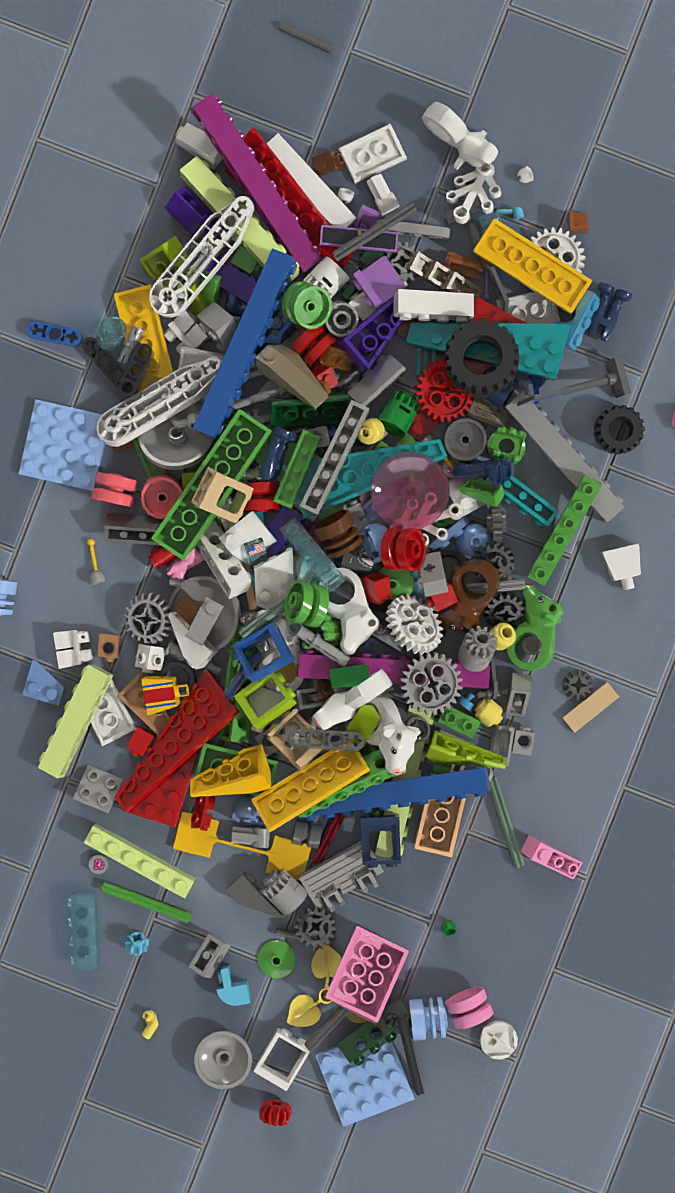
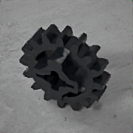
M496 541L493 542V545L486 542L485 548L480 545V552H474L476 558L472 559L491 562L498 571L500 581L502 576L508 578L507 572H513L511 566H515L514 555L510 553L509 546L504 549L503 542L499 546ZM502 555L506 557V562L502 559ZM477 572V576L481 577L482 574Z
M506 591L502 595L501 592H498V596H494L492 601L485 607L483 616L487 625H491L492 628L499 623H507L516 628V622L522 623L521 617L525 616L523 611L525 607L521 598L517 597L515 593L510 595Z

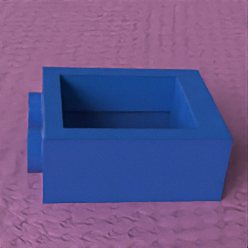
M273 622L233 645L235 650L233 653L238 663L241 662L243 666L241 671L244 677L254 683L295 660L279 627ZM272 637L281 657L254 672L245 652Z

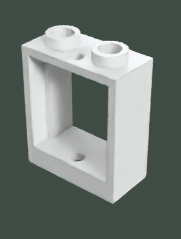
M277 1028L256 1063L254 1072L287 1091L310 1053L304 1045L306 1041L302 1038L296 1039L285 1028L282 1030ZM279 1037L302 1050L287 1077L264 1064Z

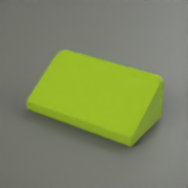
M363 705L345 732L360 733L364 737L365 745L382 718L373 705ZM354 737L352 740L357 745L358 743H361L360 741H357V737Z

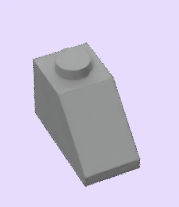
M206 597L185 637L202 646L224 606Z
M512 673L505 715L525 717L531 694L532 675Z

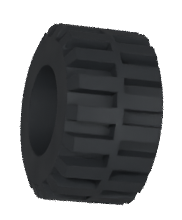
M615 405L606 409L596 419L597 422L594 425V437L597 438V444H600L602 446L601 449L607 450L610 454L620 455L632 451L641 443L640 441L644 437L643 431H645V426L643 427L642 424L644 423L643 418L640 419L639 412H635L632 407L628 408L627 405ZM622 419L628 424L630 432L627 439L617 441L609 434V424L612 420Z

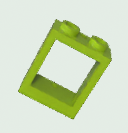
M279 671L277 673L273 672L255 683L252 682L234 696L253 726L258 730H262L297 704L294 699L296 694L290 686L288 688L283 682L286 680ZM273 679L285 699L262 716H259L248 700V697Z

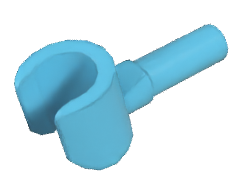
M520 207L497 209L496 214H513L514 220L524 218L523 210Z

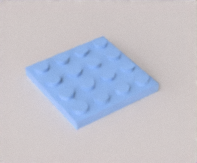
M35 399L19 474L92 491L96 486V472H99L105 443L98 436L96 429L102 414Z
M374 1032L373 1038H379L382 1032ZM364 1042L359 1043L358 1046H357V1049H358V1050L364 1049L365 1046H366V1043H364ZM393 1042L384 1044L378 1053L369 1055L365 1058L366 1061L362 1065L354 1067L350 1065L338 1046L316 1054L318 1064L343 1127L415 1099Z

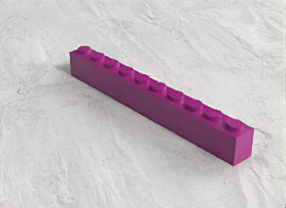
M210 94L189 110L247 197L253 202L255 209L277 242L286 249L287 255L295 258L300 266L299 273H304L322 260L319 249L312 245L309 240V234L298 224V217L288 209L286 199L283 196L280 197L276 184L273 180H269L265 174L267 173L265 167L255 159L256 155L250 146L247 147L243 141V134L240 130H236L232 124V117L222 109L220 99Z
M303 649L302 653H297L296 676L298 678L330 679L329 669L342 668L341 665L323 653L314 654V650ZM360 653V656L348 655L350 659L344 667L369 664L370 675L383 669L392 683L404 684L400 680V678L406 676L402 673V670L408 671L409 668L406 666V663L412 665L413 662L412 659H409L410 656L398 655V658H391V655L379 654V657H372L370 653ZM455 658L454 662L450 663V665L453 663L457 664L454 670L461 671L457 677L462 678L463 681L458 682V685L462 687L489 688L490 665L482 671L473 672L464 668L458 658ZM440 666L434 667V676L440 673ZM424 668V671L430 681L429 685H432V683L435 681L429 678L427 668ZM421 673L415 676V682L420 683L423 679Z

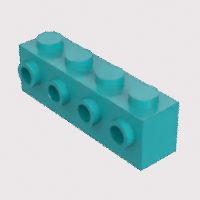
M512 475L510 480H502L501 485H503L504 491L502 499L510 505L514 503L518 506L517 511L522 515L527 516L528 514L533 518L532 522L538 527H548L560 512Z

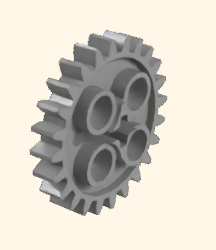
M434 652L432 657L430 653H426L425 658L418 654L419 660L411 658L413 664L406 663V666L409 668L408 671L402 670V673L406 676L400 678L404 685L399 687L405 690L401 695L408 697L405 700L407 704L412 702V709L418 706L417 712L419 713L423 709L426 715H429L430 710L436 715L437 709L444 713L445 706L451 709L450 702L457 703L454 696H461L457 692V689H463L462 686L458 685V682L463 681V679L457 677L461 671L454 670L457 664L453 663L450 665L452 659L447 658L445 660L444 654H441L439 658L437 652ZM440 666V673L434 676V667ZM424 668H427L429 678L435 681L432 683L435 692L438 695V699H435L433 689L430 686H428L430 684V681L424 671ZM421 673L423 679L420 683H416L415 676ZM447 684V691L440 693L441 685ZM428 691L430 697L428 700L423 701L422 694Z

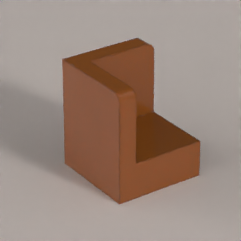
M573 210L568 212L567 231H569V234H581L589 231L587 213H574Z

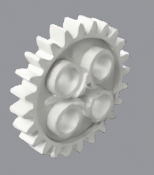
M552 227L551 233H548L545 228L543 235L537 232V239L531 237V242L540 248L543 247L545 251L582 273L579 268H584L585 264L580 261L585 260V256L580 254L584 252V248L578 249L581 242H574L575 235L570 238L568 237L569 231L562 234V228H560L557 233L554 227ZM555 242L558 248L551 249L548 244ZM569 255L572 261L565 262L562 257Z
M407 594L405 597L401 595L391 602L388 606L389 610L386 612L388 615L386 621L390 622L387 627L393 630L390 633L391 635H396L395 641H401V647L406 645L407 651L412 649L414 654L419 651L422 655L424 652L429 653L441 643L440 638L443 635L440 632L443 628L438 625L442 622L436 619L438 614H433L434 609H429L427 603H422V598L417 600L415 595L410 598L409 594Z

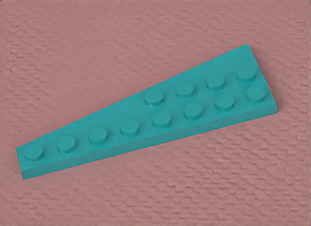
M411 323L406 343L444 352L448 339L452 338L451 334L455 330H460V326L464 323ZM499 323L501 328L505 326L508 329V333L513 334L515 343L518 344V372L556 381L571 325ZM477 343L470 346L463 358L495 366L500 364L499 351L487 343Z
M440 439L348 454L320 512L447 458ZM323 458L312 460L296 497L299 507ZM288 464L282 466L284 472L286 471ZM300 508L304 519L314 515Z

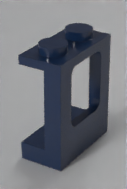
M399 815L360 816L362 864L366 865L367 868H377L378 864H386V867H397V864H401ZM390 831L392 833L393 855L391 857L372 858L370 856V832Z

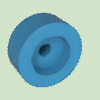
M468 692L465 698L461 695L456 699L459 704L470 712L475 707L471 703L475 695Z

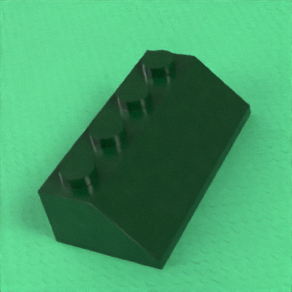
M346 392L330 393L328 398L316 409L296 396L268 399L271 429L274 426L292 428L340 423L349 406L350 396Z

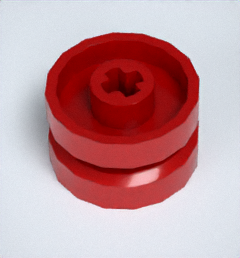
M324 325L316 329H307L290 348L299 354L300 357L305 354L302 360L309 369L320 362L338 341L331 332L325 334L320 339L326 329Z
M279 482L246 483L254 489L243 512L254 511V513H264L281 509L280 504L273 502L274 498H268V495H275L277 493Z
M392 527L386 530L380 547L381 559L386 569L394 571H417L420 569L425 559L426 545L424 536L419 529Z

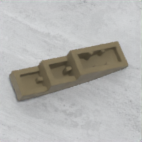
M419 251L414 252L406 267L445 292L474 294V303L483 292V289L457 272L451 271L437 261L429 259Z

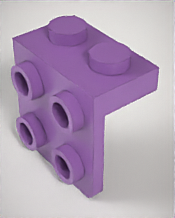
M381 257L362 272L358 270L353 274L354 280L352 282L358 291L362 290L365 295L363 297L369 307L373 306L375 310L393 298L394 293L398 289H405V283L386 257Z

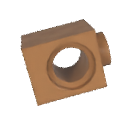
M99 634L97 657H102V661L114 662V658H119L121 635ZM107 642L112 643L114 646L112 653H107L104 649Z

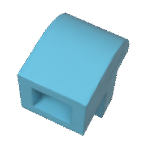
M221 966L218 978L219 983H223V985L217 986V994L220 999L226 1004L233 1006L249 1004L251 996L248 980L233 983L230 966Z

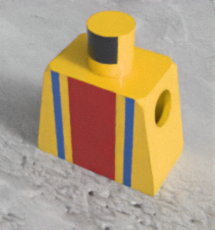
M145 676L141 679L147 715L176 707L180 704L179 697L189 696L188 685H177L176 677Z

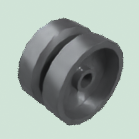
M469 418L453 422L447 428L443 437V446L446 453L452 459L459 462L476 459L484 451L487 444L484 428L477 421ZM462 437H468L469 440L466 444L462 442Z

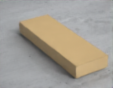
M606 682L562 718L575 733L618 699L619 696L610 684Z

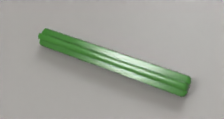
M104 882L101 892L185 923H189L192 918V913L108 882Z

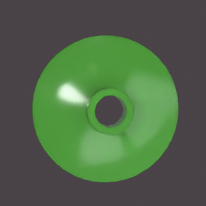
M385 566L379 571V573L389 576L392 594L390 600L394 601L401 595L405 597L409 594L410 596L414 589V577L411 571L388 570ZM391 581L396 583V587L391 585Z
M282 940L267 942L262 946L258 954V965L261 971L271 978L287 976L291 973L296 963V955L293 948ZM275 957L280 959L278 964L273 962Z

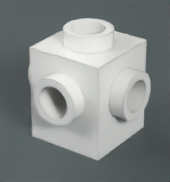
M138 644L135 667H140L142 672L154 673V670H162L165 648Z

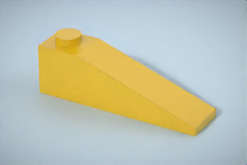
M262 744L243 749L233 759L228 760L227 758L217 768H209L190 779L191 797L246 794L270 789L271 772Z

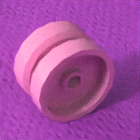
M483 986L466 989L446 1000L445 1005L448 1012L454 1014L451 1019L455 1029L461 1030L473 1027L489 1019L494 1014L490 1002H484L487 995Z

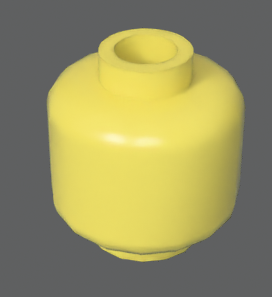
M366 419L357 437L364 444L377 443L384 436V425L378 419Z
M499 623L489 631H493V637L498 639L496 650L508 648L516 639L515 630L507 623Z
M491 698L482 699L474 708L475 718L486 727H490L493 724L497 726L503 719L501 716L502 707Z

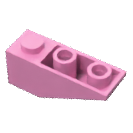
M531 835L528 836L520 851L531 860L573 880L582 865L581 861Z

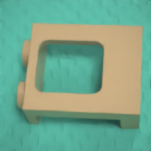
M208 467L191 502L203 510L237 524L239 518L243 515L247 502L252 496L254 488ZM226 486L238 490L228 511L217 507L218 499Z
M295 708L293 711L288 710L281 717L283 720L279 724L274 723L268 729L267 739L301 771L322 749L300 748L294 753L277 737V734L291 721L300 729H313L298 714L299 710ZM314 734L311 736V741L317 745L322 742V738L320 735Z

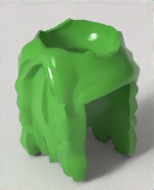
M504 426L498 427L487 441V449L491 459H506L511 465L517 464L524 455V438H526L527 434L522 430L516 431V428L512 426L508 428ZM503 439H510L514 443V449L509 454L501 452L499 449V443Z
M326 613L323 622L318 627H309L302 623L297 624L298 628L300 625H303L314 634L318 633L320 635V630L322 629L326 642L335 648L339 647L343 638L341 623L338 622V618L332 617L328 613ZM305 641L302 643L305 649L317 650L314 647H309Z

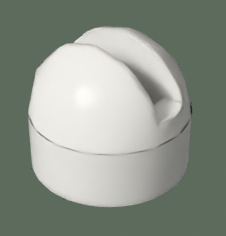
M528 166L519 170L517 176L521 177L520 182L528 183L533 181V173Z
M340 188L338 198L341 201L344 200L345 204L350 203L354 192L346 188Z

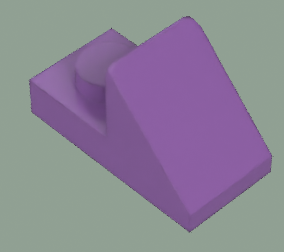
M362 205L353 228L369 229L376 224L380 212Z

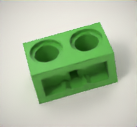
M445 706L444 713L441 712L437 719L438 723L472 739L481 723L476 718L452 706L451 709Z

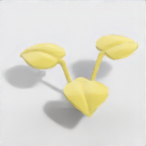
M323 944V949L319 948L312 959L311 967L315 977H326L325 988L320 991L319 1000L314 1003L313 998L309 995L297 996L290 1005L287 1019L288 1024L296 1027L311 1026L318 1022L321 1017V1010L317 1005L321 1002L324 1004L332 1002L325 998L329 989V976L334 977L342 957L330 946ZM352 1012L346 1015L350 1021L355 1023L368 1021Z

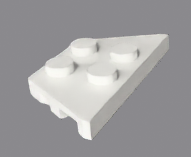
M292 547L287 548L285 552L278 556L274 555L266 562H261L254 566L255 600L257 606L268 610L287 596L290 586L294 583Z

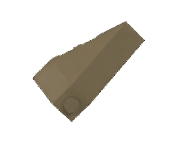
M267 345L255 357L259 373L312 408L316 409L328 398V394L299 354L287 346Z

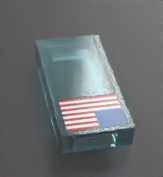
M262 537L244 543L252 575L254 574L255 565L268 560Z

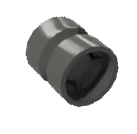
M418 715L407 719L405 726L419 728L421 732L415 742H422L427 739L430 733V726L427 720Z
M295 820L291 844L299 846L306 844L307 847L318 849L322 834V824L311 823L308 825L306 821Z

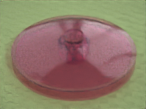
M402 452L388 458L379 466L371 483V498L377 513L389 525L403 529H421L436 521L445 510L449 499V483L441 466L431 457L418 452Z

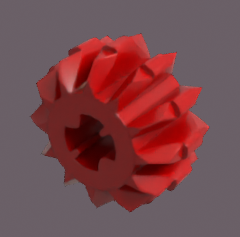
M276 1099L262 1101L259 1109V1119L263 1123H267L269 1126L274 1125L275 1127L287 1125L292 1114L289 1103Z

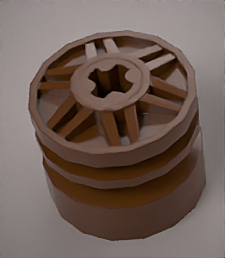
M348 509L332 513L313 527L318 540H326L322 547L324 550H327L325 553L328 558H336L347 554L358 547L364 540L362 535L358 534V527L350 528L355 521Z

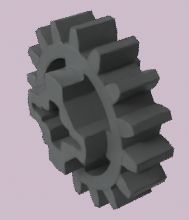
M499 503L497 507L490 506V511L485 512L487 533H492V543L494 541L501 543L502 533L507 532L506 512L501 511V503Z
M315 907L314 912L308 908L307 914L301 912L300 916L302 919H296V923L299 925H295L294 930L299 932L295 934V937H301L299 944L305 942L306 949L309 945L312 946L313 950L316 949V946L323 949L324 943L329 946V939H334L332 933L336 932V928L332 926L335 924V920L330 921L331 914L324 915V909L320 913L317 907ZM304 923L307 927L305 933H303L302 926ZM326 924L328 927L327 935L325 934L326 932L323 930ZM312 926H313L314 928L317 927V926H319L318 931L314 930V931L311 932Z

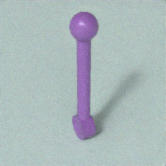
M485 269L484 301H488L489 273Z

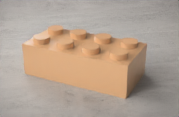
M455 796L447 797L448 801L436 802V799L428 800V804H423L413 845L414 849L452 857L466 798L455 800Z

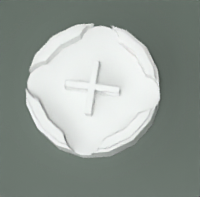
M495 1020L483 1027L479 1042L486 1055L492 1059L501 1060L508 1058L517 1047L518 1038L515 1029L509 1023Z

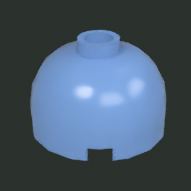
M478 523L465 525L462 528L464 532L456 538L457 551L467 560L476 558L474 552H480V545L484 548L486 547V542L493 545L492 533H487L486 526Z
M370 524L360 529V533L364 532V540L362 542L364 550L369 559H374L373 563L382 561L380 553L381 540L387 530L382 524Z
M249 794V797H243L237 801L231 818L233 821L239 823L241 819L245 822V825L265 826L251 799L256 797L255 795Z

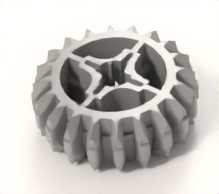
M151 592L149 595L147 593H142L141 596L137 595L135 600L129 601L131 606H126L125 608L129 613L123 616L128 618V621H125L124 624H129L130 627L127 629V632L133 631L132 638L138 636L137 642L144 640V644H149L150 641L152 644H155L157 640L161 642L164 640V637L170 635L168 631L173 630V627L170 625L171 622L168 615L172 613L169 612L172 605H165L167 603L166 598L161 600L160 594L155 596ZM147 603L144 612L137 614L141 605ZM156 607H157L158 610L160 611L161 615H159V614L156 612ZM150 615L149 617L155 620L149 622L147 617L144 616ZM138 621L142 624L143 629L139 626ZM161 623L159 630L156 633H152L155 624Z

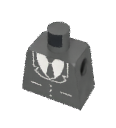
M361 543L352 551L342 555L338 568L349 569L359 578H364L370 574L371 570L379 572L384 565L382 561L373 563L374 559L368 558Z

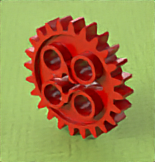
M444 359L439 360L438 363L433 361L432 366L426 365V371H420L422 377H416V380L420 383L414 385L418 389V392L414 393V395L419 396V399L415 402L422 404L419 410L426 409L424 415L429 416L431 414V420L437 418L438 422H443V420L450 422L451 419L453 421L458 420V416L463 417V411H469L467 405L473 404L470 400V394L467 392L464 394L460 392L458 387L455 388L451 379L447 376ZM435 375L440 379L438 385L434 381ZM429 387L436 389L444 388L447 391H458L460 395L454 393L445 394L443 391L429 390ZM433 394H435L437 397V402L435 404L432 402L431 399ZM451 397L455 400L453 407L450 405Z

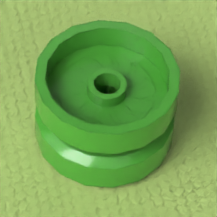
M305 281L296 282L290 285L283 295L282 311L289 321L307 329H316L329 319L332 311V301L325 289Z
M302 580L294 581L285 599L284 611L287 621L296 624L302 623L305 626L314 628L318 627L323 622L328 610L329 593L327 588L323 585L311 584Z

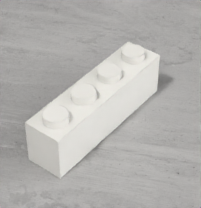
M398 289L394 293V317H400V320L418 318L419 321L437 319V322L456 320V323H467V321L474 317V294Z

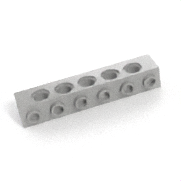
M351 400L300 504V508L316 516L319 515L369 413L368 407Z

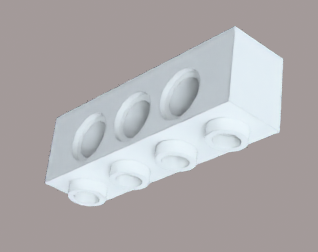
M214 520L196 546L226 596L230 599L249 591L252 578L249 572H246L243 568L242 561L230 553L219 539L224 532Z

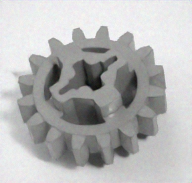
M399 241L396 258L390 260V257L394 254L390 252H385L387 256L383 257H386L393 268L400 272L399 276L403 282H406L407 279L413 282V275L417 277L418 275L412 271L407 274L408 269L406 267L415 252V245L410 248L408 247V242L402 246ZM404 251L409 252L412 256L409 257ZM400 259H403L404 262H407L405 263V267H401V264H397L399 263Z

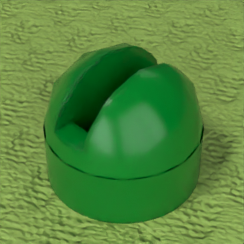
M445 920L441 925L444 936H453L458 931L456 924L451 920Z

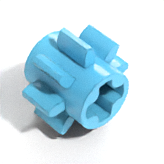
M134 932L131 936L127 935L125 949H129L130 955L140 956L143 951L147 952L149 938H145L144 933Z

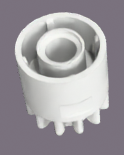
M325 256L303 282L305 281L325 289L330 298H332L350 278L332 259Z

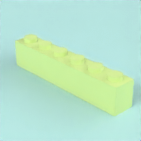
M94 664L83 668L80 675L82 678L79 684L77 683L73 688L71 701L69 700L64 707L65 713L57 721L55 726L57 729L47 742L49 746L46 752H43L39 758L40 764L38 768L56 778L64 777L113 677V674Z
M97 823L93 825L84 841L90 847L183 898H186L196 879Z

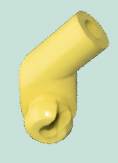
M152 1010L143 1013V1019H145L147 1026L142 1032V1036L146 1039L151 1038L159 1024L157 1016Z

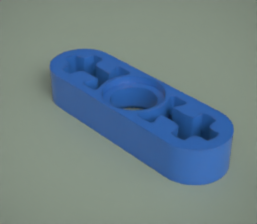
M31 321L26 328L28 335L33 339L71 347L79 346L83 339L82 334L77 329L40 321ZM36 325H38L39 329L45 330V326H47V329L45 331L46 337L44 338V334L41 332H37L36 335H34V332L31 331V328H35ZM52 329L60 331V336L57 339L50 338L49 333ZM66 330L65 334L72 336L73 333H75V335L78 337V340H74V342L71 343V340L69 338L64 337L63 331Z

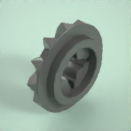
M583 670L570 671L563 680L565 694L574 700L585 699L591 694L594 687L591 676ZM579 677L580 683L586 686L580 687L577 693L576 687L570 684L576 683Z

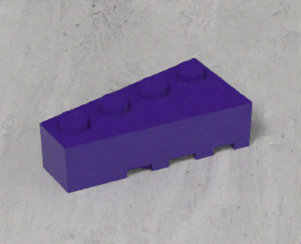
M394 297L338 345L363 375L369 370L397 327L403 321L400 320V317H394Z

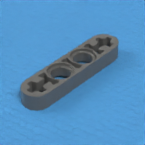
M297 728L291 730L288 735V743L295 748L355 752L361 750L365 742L363 735L357 732ZM295 733L299 734V737L305 738V734H309L307 738L308 744H304V739H300L298 743H295V739H291V737H294ZM314 734L320 735L322 742L317 745L313 744L311 736ZM332 736H339L341 744L338 746L333 745L330 741ZM344 736H348V741H352L354 737H357V741L361 743H358L357 747L350 742H347V746H343L345 743Z

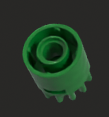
M403 390L400 392L392 391L377 418L382 422L386 431L401 437L407 434L420 408V405L415 402L416 398L409 392Z

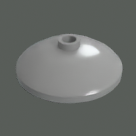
M230 1031L213 1032L199 1043L194 1058L195 1068L199 1077L207 1085L217 1089L233 1088L242 1083L248 1076L252 1066V1053L247 1042L238 1034ZM226 1054L228 1058L222 1059L221 1055Z

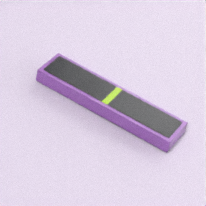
M321 225L319 245L341 247L367 229ZM385 231L358 249L396 253L398 232Z

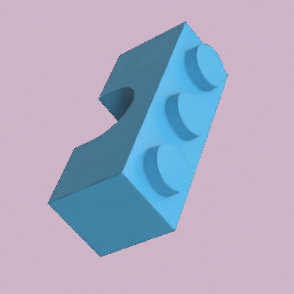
M586 290L574 309L576 315L572 321L564 323L557 320L556 324L571 325L565 348L575 351L577 346L581 344L582 336L590 326L591 317L599 307L600 299L595 293Z

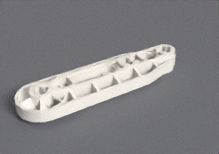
M240 196L211 215L154 283L150 290L149 300L155 312L170 318L183 313L241 243L254 212V204L248 197ZM242 204H243V205H246V206H247V209L245 210V209L241 208L240 206H241ZM235 212H237L238 214H240L241 217L239 218V217L235 214ZM219 215H222L212 229L208 227L210 222ZM230 218L236 219L233 226H227ZM207 228L209 230L207 235L199 244L196 243V239ZM238 231H241L238 240L233 246H230L228 243ZM217 234L222 237L221 240L216 238ZM192 244L197 245L189 257L185 259L183 255ZM227 245L230 250L219 262L216 258ZM182 258L184 263L175 274H172L170 271ZM213 261H216L218 264L206 277L203 273ZM188 268H189L190 271H189V272L186 274V276H185L184 273H185V272L188 270ZM192 272H195V273L191 276V278L189 279V278H188L189 275H190ZM168 274L172 275L171 278H165ZM203 276L205 280L195 292L191 290L198 279ZM181 278L187 281L184 285L179 281ZM179 283L181 287L178 290H175L176 286ZM189 291L193 293L190 298L188 294ZM168 294L172 297L171 301L166 298Z
M211 357L205 361L181 367L109 409L98 420L96 428L98 436L109 446H121L198 402L209 392L222 361L217 357Z

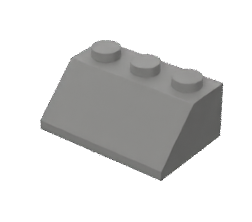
M390 354L387 357L385 355L380 357L375 362L377 366L373 370L369 368L364 375H361L363 379L359 383L355 381L347 388L349 390L347 394H349L351 400L368 407L405 373L406 368Z

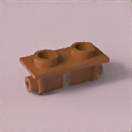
M450 251L447 252L444 266L449 270L480 280L484 267L479 259Z

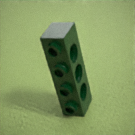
M400 999L383 1010L378 1023L366 1022L337 1044L352 1067L362 1065L366 1061L365 1058L371 1054L378 1053L382 1049L381 1046L391 1043L397 1038V1035L400 1033L398 1023L393 1027L388 1026L390 1020H397V1015L405 1013L408 1016L410 1028L412 1027L411 1014ZM381 1031L382 1033L379 1038H373L374 1032ZM361 1042L366 1043V1046H365L364 1049H362V1050H358V1049H357V1046H358L359 1043H361Z

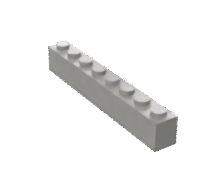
M522 391L503 409L575 490L584 474L602 482V486L590 507L604 523H607L624 508L621 504L623 500L618 494H613L609 490L610 485L604 479H599L596 475L598 473L591 464L588 466L584 462L585 457L579 450L575 451L571 447L572 442L566 436H561L558 432L560 430L553 421L550 423L546 419L547 414L541 407L537 408L533 403L517 406V402L531 397L529 393L524 394Z

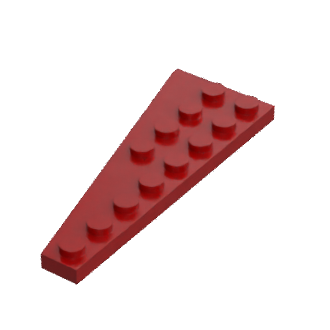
M251 128L243 141L247 147L250 146L253 149L257 162L265 167L267 172L265 174L269 180H273L276 184L280 197L283 196L288 202L287 207L290 212H293L298 217V224L307 231L312 245L319 249L323 257H329L343 269L353 254L350 253L337 261L332 253L339 247L319 245L321 225L330 226L257 130ZM226 167L224 172L237 182L229 168Z

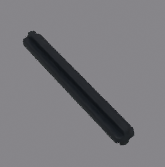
M402 1013L397 1015L396 1019L414 1092L420 1096L426 1090L408 1016Z

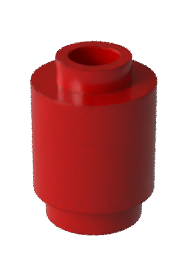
M161 545L148 556L157 569L160 566L164 567L177 557Z

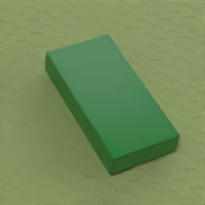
M369 664L329 669L332 689L357 686L370 677Z

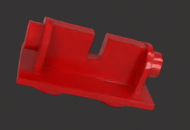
M195 797V809L191 816V829L207 831L210 828L212 814L206 812L207 810L213 811L216 797Z

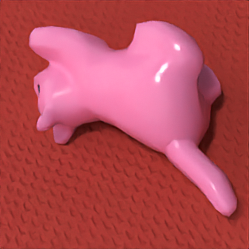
M195 546L186 561L179 557L173 559L166 567V574L168 576L171 575L173 579L184 582L186 580V571L205 561V559Z

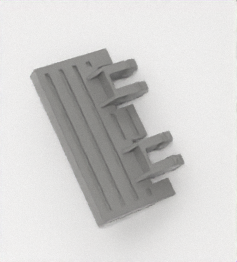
M362 841L298 875L314 905L317 908L323 906L322 897L329 910L333 912L335 907L329 899L333 894L341 906L345 905L338 888L345 894L358 887L354 881L356 879L363 892L367 893L368 887L362 878L368 876L372 885L376 888L379 884L371 870L373 869L376 875L384 871L380 864H378L377 868H367L366 865L362 864ZM370 848V856L372 858H376L372 849Z

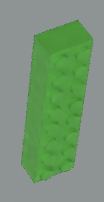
M239 409L151 539L183 561H186L217 516L191 502L207 468L215 469L219 473L240 482L271 436L272 430ZM230 486L224 487L218 499L217 507H223L234 488Z

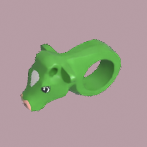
M526 585L525 589L521 590V597L525 603L526 621L514 629L516 639L507 648V653L512 663L521 670L538 671L546 667L554 656L556 624L562 622L561 617L564 609L563 606L542 594L534 585ZM528 634H536L542 642L541 655L537 660L526 663L519 655V643Z

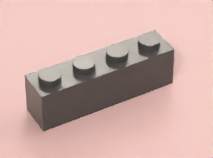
M107 513L104 524V541L160 545L151 538L164 519H157L147 515Z

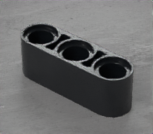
M142 343L135 348L120 380L118 389L125 397L130 398L137 394L154 358V351L148 344ZM144 348L149 349L148 357L141 358L140 351ZM140 366V374L132 375V368ZM127 383L133 385V390L130 393H125L123 390Z

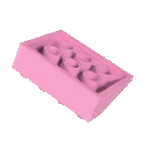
M356 926L325 998L372 1023H378L409 951Z

